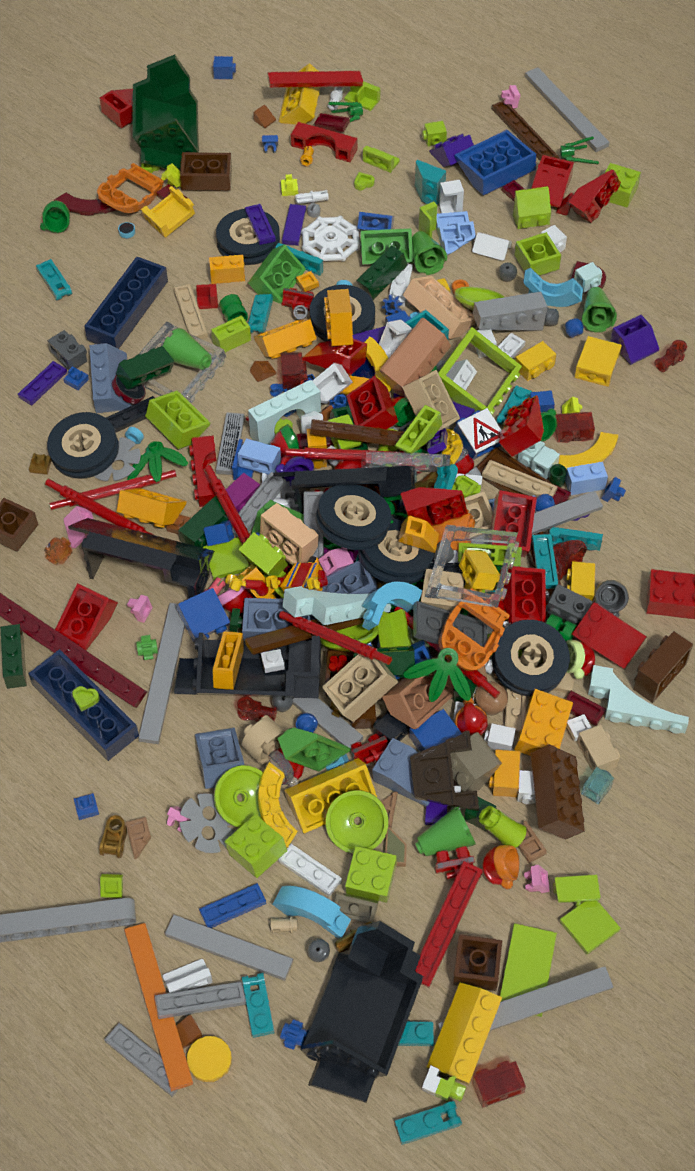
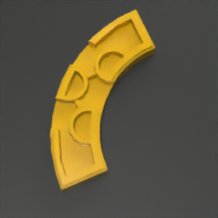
M369 336L364 342L367 343L366 357L374 367L375 376L387 386L390 392L391 387L380 372L381 367L389 358L383 348Z
M446 429L448 433L447 448L443 450L437 459L440 465L454 464L462 452L463 442L459 434H456L454 430Z
M601 432L599 439L590 449L575 455H560L558 464L563 465L567 470L569 467L603 462L614 451L619 435Z
M269 762L259 782V810L262 820L284 838L286 848H288L298 831L286 819L279 803L280 788L286 774Z

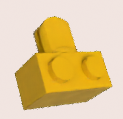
M465 549L459 563V567L463 572L462 576L466 581L463 588L464 595L471 588L480 594L483 589L493 590L500 574L487 552Z

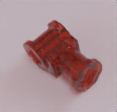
M683 340L673 341L672 345L666 350L665 355L654 361L656 368L661 372H666L669 366L682 362L685 358L684 353L687 350L686 342Z
M249 696L241 697L237 702L238 717L241 720L258 722L263 716L268 715L275 722L277 715L276 706L273 708L263 706L262 702L253 700Z

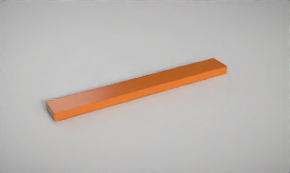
M143 923L125 928L126 939L170 1090L174 1091L191 1086L193 1081L174 1017L158 1019L154 997L155 995L166 994V990L146 924Z

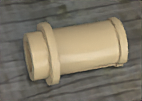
M293 916L286 919H271V933L291 931V934H293V931H298L297 918H293Z

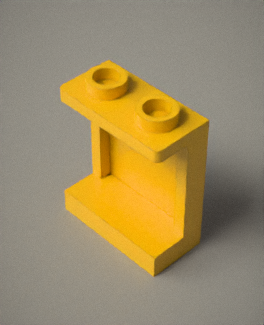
M172 186L169 187L171 193L151 210L147 206L141 209L145 220L165 238L195 214L193 202L189 198L186 199L179 189L176 190Z
M588 336L576 366L575 378L609 387L622 345Z

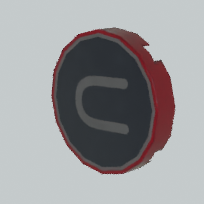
M117 375L112 380L113 390L119 397L121 395L125 402L137 404L145 397L146 391L143 384L127 390Z

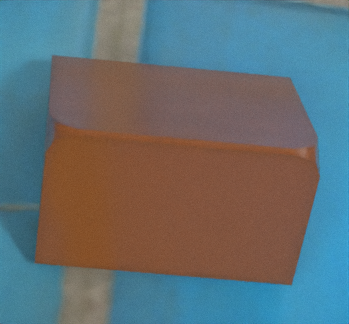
M266 105L261 106L253 113L254 121L263 128L276 121V118Z
M254 361L250 368V373L257 382L276 375V371L269 361Z
M191 1014L176 1026L183 1049L202 1038V1033Z

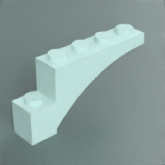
M299 586L285 589L283 607L294 617L312 614L323 625L362 618L367 610L362 604L370 594L330 593L308 590ZM386 604L384 611L390 612L391 604Z
M593 665L588 695L599 699H608L606 720L614 723H629L632 726L650 727L654 730H668L676 734H685L689 717L671 713L648 703L627 688L613 673V668Z

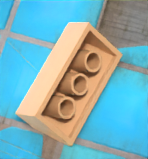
M432 276L412 279L403 294L407 302L415 306L419 313L427 310L449 329V339L460 337L476 323L473 313L463 306Z

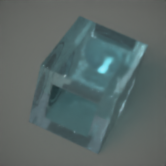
M596 767L583 785L581 794L599 805L612 788L614 777L608 771Z

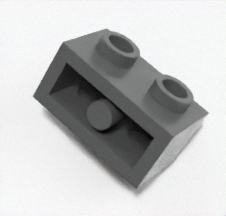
M65 330L47 340L50 352L68 370L72 366L78 368L87 362L86 348L82 344L80 345L72 334L69 335Z
M557 584L548 600L546 611L550 615L554 614L578 626L593 601Z

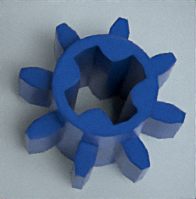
M390 294L389 300L387 298L383 299L385 305L381 308H385L386 315L389 313L395 314L396 310L398 312L402 311L400 305L404 302L399 301L400 296L393 298V295ZM391 302L395 303L393 309L391 308Z
M344 394L336 395L334 400L329 401L333 409L349 406L348 399Z
M293 1019L292 1023H285L280 1039L285 1040V1047L294 1050L295 1046L302 1045L307 1030L303 1029L302 1022Z

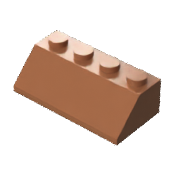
M421 318L381 367L380 372L395 394L406 397L402 387L430 373L451 345L440 330L425 318Z
M437 670L420 678H403L382 696L390 715L412 729H417L454 696V686L450 675H448L443 692L435 702L429 701V689Z

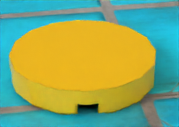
M205 1036L196 1040L191 1045L187 1053V1064L190 1072L196 1079L203 1082H215L228 1073L232 1064V1054L229 1046L222 1039L215 1036Z

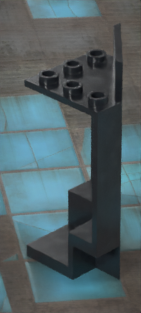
M413 466L273 472L274 477H295L291 480L292 491H295L294 502L298 504L297 512L304 514V492H310V488L374 484L379 485L381 497H396L401 495L400 493L416 488L415 467Z
M91 518L83 519L68 526L70 530L88 534L87 538L83 539L81 548L84 552V560H86V569L90 579H94L105 555L163 570L165 581L187 587L189 599L203 593L210 578L209 564L215 552L213 550Z
M199 632V638H195V650L198 652V658H180L174 694L319 698L320 636H312V640H303L272 649H280L284 670L268 673L264 671L261 653L253 655L246 646L245 641H243L244 652L234 690L214 688L213 666L221 640H208L204 633Z
M381 921L358 927L349 951L338 953L300 1048L301 1051L307 1054V1058L317 1061L308 1084L309 1086L365 1103L375 1079L388 1075L424 977L415 972L421 955L412 950L415 942Z

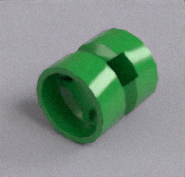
M230 294L221 299L219 307L224 314L226 322L241 315L247 321L248 313L238 295Z
M551 614L546 622L555 628L566 642L573 639L574 635L572 634L577 628L576 624L570 621L563 622L561 617Z

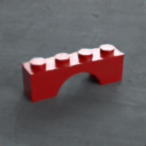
M298 122L291 133V146L303 150L306 146L308 148L309 146L317 145L327 146L335 152L336 159L351 163L358 150V138Z
M214 435L192 438L193 445H189L190 456H194V460H191L192 471L196 470V474L192 475L193 485H197L198 488L194 489L195 500H199L200 507H204L216 496L211 486L212 482L204 469L206 466L217 461Z

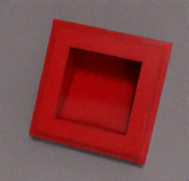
M570 193L563 199L561 207L556 210L557 214L564 216L569 214L571 206L568 202L574 195L573 193Z

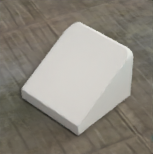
M313 411L300 416L302 433L305 434L307 429H311L312 419L323 420V415Z

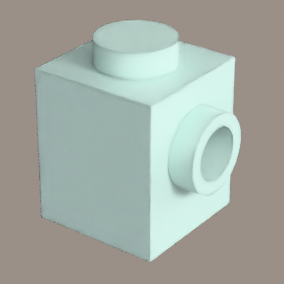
M591 262L576 269L574 279L581 285L583 292H586L601 284L602 271Z
M539 441L518 454V461L531 468L532 460L545 446V443Z
M544 446L532 460L531 470L547 480L551 466L559 463L560 454Z

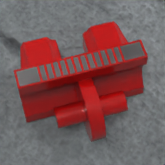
M284 288L282 305L292 307V310L296 306L303 305L310 311V304L314 294L310 291H298L296 288Z
M374 734L369 737L368 743L364 745L361 742L352 744L353 759L359 758L365 764L373 762L376 765L388 746L387 738Z
M467 846L455 850L457 856L455 860L449 859L448 851L437 852L435 872L438 874L453 871L446 873L447 879L456 878L463 861L473 865L475 863L474 856H470Z

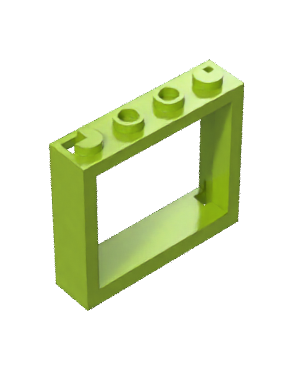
M471 327L438 371V374L451 399L461 405L475 409V412L488 408L492 415L495 412L494 406H498L504 399L502 397L503 393L507 394L511 389L512 385L510 383L512 381L515 382L520 376L519 370L522 366ZM469 342L510 373L487 407L446 376Z

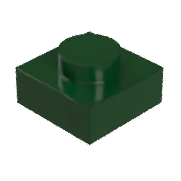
M233 608L229 632H237L238 628L242 629L243 617H240V609Z

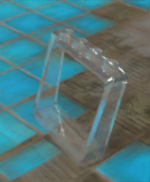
M166 321L139 354L146 353L152 348L163 346L167 336L171 337L174 334L172 331L178 327ZM190 334L212 355L211 365L204 370H200L181 393L192 403L195 400L196 393L204 389L205 382L214 377L215 370L223 366L226 354L224 349ZM155 380L143 383L145 388L159 396L173 392Z
M362 451L361 468L413 466L416 472H435L442 467L450 466V455Z
M446 525L425 597L455 600L497 608L500 599L504 600L507 589L503 587L504 584L509 583L511 577L508 568L512 569L515 557H512V553H516L519 542L516 541L518 533ZM452 541L507 544L495 594L454 587L440 582Z

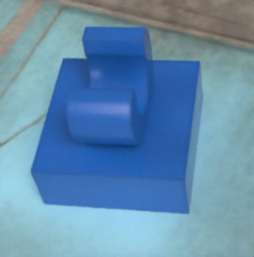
M278 135L262 136V146H264L265 153L268 152L267 149L270 146L274 148V153H276Z
M73 366L64 377V383L76 390H79L89 380L88 374Z
M614 477L607 484L601 499L606 502L611 498L619 501L626 492L624 488L619 487L621 480Z
M94 793L74 799L79 820L99 815Z

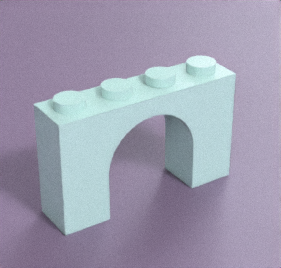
M309 380L249 409V427L252 440L269 445L275 438L274 428L277 421L291 410L296 409L299 418L313 411L319 413L321 411V394L313 381Z

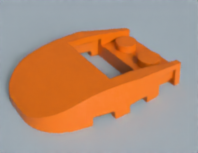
M132 163L130 169L123 168L119 170L118 174L108 176V180L99 185L97 194L98 198L110 207L124 213H134L152 203L157 196V191L163 188L164 180ZM127 179H130L151 193L138 202L116 188Z
M471 588L449 613L439 636V647L441 650L444 648L454 649L459 657L456 665L467 671L478 670L488 662L492 653L496 652L499 646V639L503 636L505 630L502 627L503 623L509 619L510 615ZM462 608L493 629L484 647L452 625ZM446 655V657L451 661L452 656Z

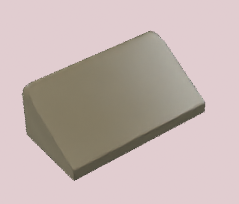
M337 892L334 903L339 905V910L350 919L374 923L379 901Z

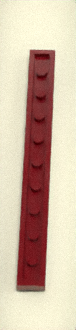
M0 593V617L12 625L20 624L24 633L53 653L60 649L84 674L133 707L137 708L148 691Z

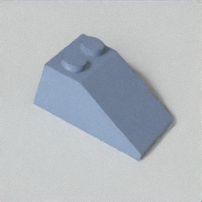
M359 560L327 576L328 585L323 587L322 592L370 594L377 590L378 586L374 577L363 567Z
M235 728L195 734L205 789L215 788L217 781L227 770L244 765Z
M392 738L372 769L374 782L394 792H398L419 804L428 806L430 802L418 800L414 797L410 756L419 752L411 746Z

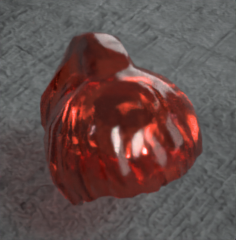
M570 540L563 544H556L553 547L560 581L564 575H567V569H571L572 561L583 562V557L587 552V546L583 541Z

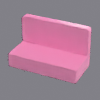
M76 506L64 518V524L72 548H76L82 543L88 534L70 530L68 526L86 518L94 519L91 511Z

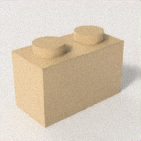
M601 725L579 733L577 743L595 776L617 768L620 759L619 751L616 747H613L609 733L604 731Z

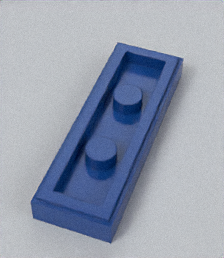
M257 883L199 909V912L206 927L213 928L267 903Z

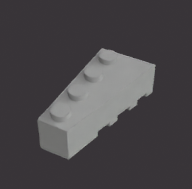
M542 292L475 302L473 316L479 330H543L548 306Z

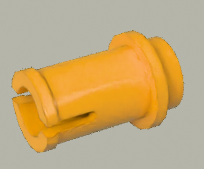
M306 146L304 148L303 155L300 158L302 165L309 166L312 164L313 147L309 146L308 148Z

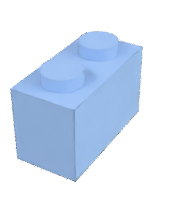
M246 439L238 452L240 467L265 474L275 472L276 466L281 461L279 447L255 440Z
M603 462L567 468L565 483L571 495L605 490L608 475Z

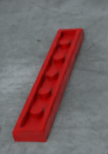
M361 71L268 72L267 74L270 88L363 86Z
M463 861L420 953L421 957L415 972L424 976L421 985L430 988L483 873V869Z

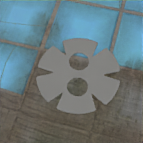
M121 437L115 461L122 460L124 467L120 470H114L111 464L109 468L94 477L108 481L111 473H113V479L116 481L131 474L135 468L128 463L138 464L140 461L139 448L129 451L136 443L128 438Z
M198 794L200 807L190 798L181 810L180 815L191 820L180 822L182 833L188 842L198 837L195 845L196 849L206 853H218L221 851L218 840L226 847L224 841L235 830L227 827L230 824L219 815L215 807L213 794ZM207 806L214 808L216 811L215 819H205L202 813L203 809ZM205 826H210L215 830V837L212 840H206L202 836V829Z

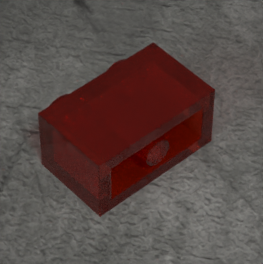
M302 352L281 353L283 389L295 388L303 384L307 380L306 361L302 360Z
M592 412L556 414L557 427L555 433L557 442L567 443L571 441L593 440L595 426Z
M509 1061L501 1062L497 1065V1068L491 1070L484 1068L477 1071L476 1075L473 1076L472 1083L482 1108L525 1093L526 1085L516 1061L511 1063Z

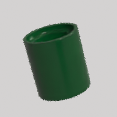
M561 464L551 466L548 481L562 487L565 483L566 468Z

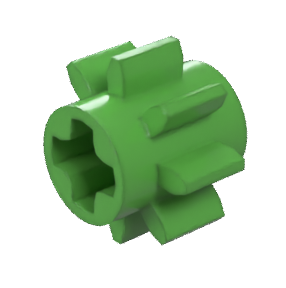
M150 635L141 636V641L136 642L138 656H144V660L153 659V654L158 653L156 639H151Z

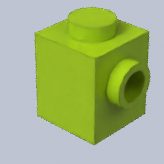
M443 121L424 124L422 138L426 140L428 147L447 140V130Z

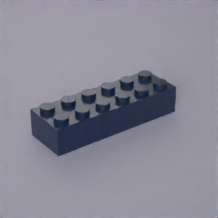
M136 256L85 324L87 340L96 344L107 343L119 349L167 284L166 267Z
M60 649L28 673L32 685L107 761L139 737L137 725ZM79 686L86 689H95L99 694L98 703L81 712L74 701L73 690Z

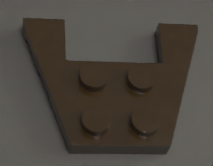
M465 731L457 737L447 739L444 743L410 756L415 799L479 811L477 790L455 793L451 753L472 751L470 731Z

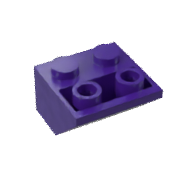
M462 133L448 138L447 141L435 144L434 149L429 151L443 167L457 163L455 154L474 146L470 134L464 136Z
M642 315L612 329L610 342L622 345L620 354L630 365L658 352L660 349L652 325Z

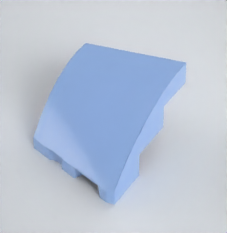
M467 211L437 214L436 229L440 244L445 249L447 255L476 238L474 223L469 221Z

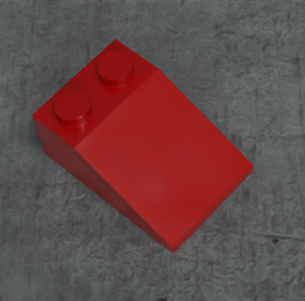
M516 566L500 569V591L506 613L510 615L508 619L509 624L511 625L521 620H538L546 623L545 569Z
M77 583L55 630L87 650L111 619L118 602Z
M596 602L592 604L572 634L623 669L627 667L647 638L643 633Z

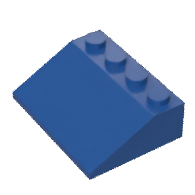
M508 130L454 155L473 187L482 195L536 170V153Z

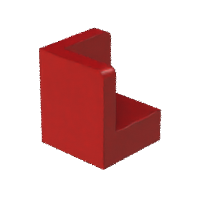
M217 284L196 285L198 308H218Z

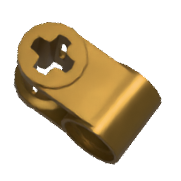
M113 815L107 820L100 842V855L110 854L116 855L117 858H122L127 827L121 816ZM116 825L121 826L119 830H112Z

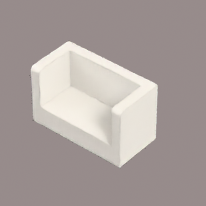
M460 180L440 183L439 208L441 213L463 211L464 190Z
M402 320L387 322L379 342L388 358L413 330Z
M333 363L313 380V383L320 390L321 403L327 404L353 383L343 366Z

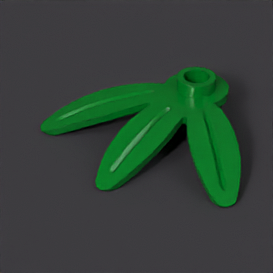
M153 441L147 446L146 452L140 456L139 463L132 465L135 470L128 475L127 480L136 478L149 461L151 475L156 482H159L162 477L161 456L184 467L188 465V461L178 451L164 447L162 442Z
M452 648L442 649L438 658L419 662L403 674L406 679H414L426 676L437 670L429 689V701L435 702L443 692L448 675H450L457 693L465 701L471 699L468 682L456 665L459 658L458 653ZM446 655L452 656L450 662L445 661L444 657Z

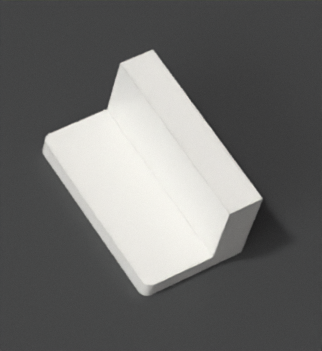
M477 232L472 252L504 261L512 241Z
M465 359L454 363L446 376L466 390L477 371Z
M203 959L163 975L169 993L198 989L213 983L210 971Z

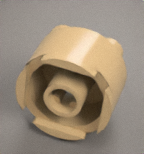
M265 715L255 725L251 724L244 730L245 737L241 746L259 764L260 762L267 764L276 758L275 749L281 747L277 738L283 735L285 731L268 715Z

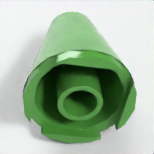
M418 231L412 236L414 265L418 272L431 275L440 271L444 267L445 260L447 262L445 249L423 231Z
M593 287L587 292L582 313V323L589 331L604 332L608 327L614 326L617 320V313L603 289Z
M182 328L174 329L172 331L174 334L171 337L167 336L163 347L173 358L174 363L201 370L211 365V355L186 330Z
M458 806L417 837L418 842L415 843L419 853H424L425 856L435 855L440 851L449 852L460 847L476 845Z

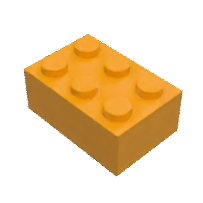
M348 289L327 290V297H324L327 338L331 339L332 346L353 345L352 310Z
M535 689L529 700L514 750L531 756V752L549 744L560 749L573 702Z

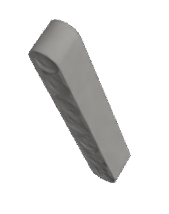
M122 898L1 914L0 943L129 926L136 923L135 901L131 898Z

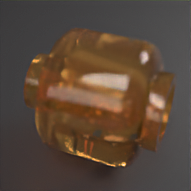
M58 537L52 538L44 548L45 558L54 565L64 564L73 552L70 547L71 542L64 537L61 539Z

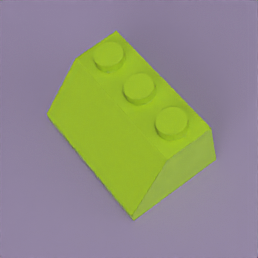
M178 390L149 400L146 417L178 449L191 445L192 438L200 437L210 426V422Z

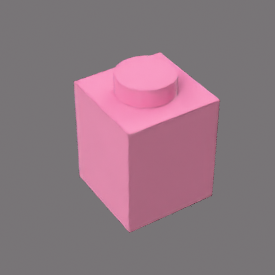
M343 547L331 550L318 559L327 576L354 563L347 548Z

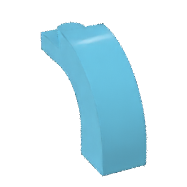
M532 268L525 270L523 283L529 288V293L542 292L547 306L565 307L582 301L583 288L574 278L564 283L553 284L541 279Z
M391 582L373 591L362 604L367 609L363 616L365 620L362 627L370 630L377 626L386 604L401 607L406 612L412 610L416 601L419 602L422 590L406 582Z
M282 886L272 904L287 916H302L318 923L336 938L343 937L351 921L349 917L339 910L340 906L316 892L297 886Z

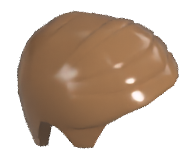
M488 681L500 692V695L494 698L482 687H477L475 698L477 706L486 715L493 716L501 713L506 708L508 694L500 684Z

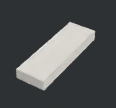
M292 844L287 848V852L278 859L280 864L328 897L331 896L342 882L341 877Z

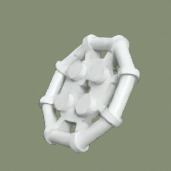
M340 215L338 217H316L313 223L301 231L303 239L302 250L323 261L344 262L347 257L361 247L359 240L360 229H357L358 226H354ZM348 235H352L353 239H348ZM309 237H314V240L309 241ZM346 246H349V248L343 252L342 249ZM314 247L319 248L321 253L315 250Z

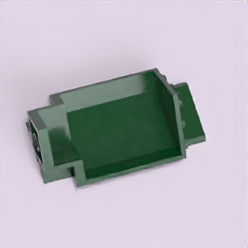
M174 54L147 65V79L133 84V139L141 148V163L166 169L168 165L173 164L181 171L182 152H199L198 100L190 90L189 74Z

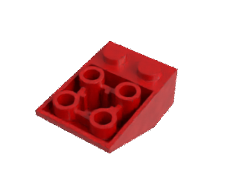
M133 89L111 90L99 97L101 112L120 128L133 122Z
M542 155L531 189L548 186L550 206L560 208L572 178L574 162Z
M611 169L578 188L568 203L577 215L592 223L599 217L602 208L609 203L612 194L618 191L621 181L615 171Z
M353 339V345L332 346L331 341L321 342L304 355L302 360L324 369L336 363L342 365L348 376H350L365 363L367 343Z
M537 395L531 399H525L521 405L513 406L507 412L508 415L504 421L499 443L512 457L541 441L544 428Z
M418 487L400 493L407 516L425 520L431 526L440 525L445 521L468 514L462 490Z

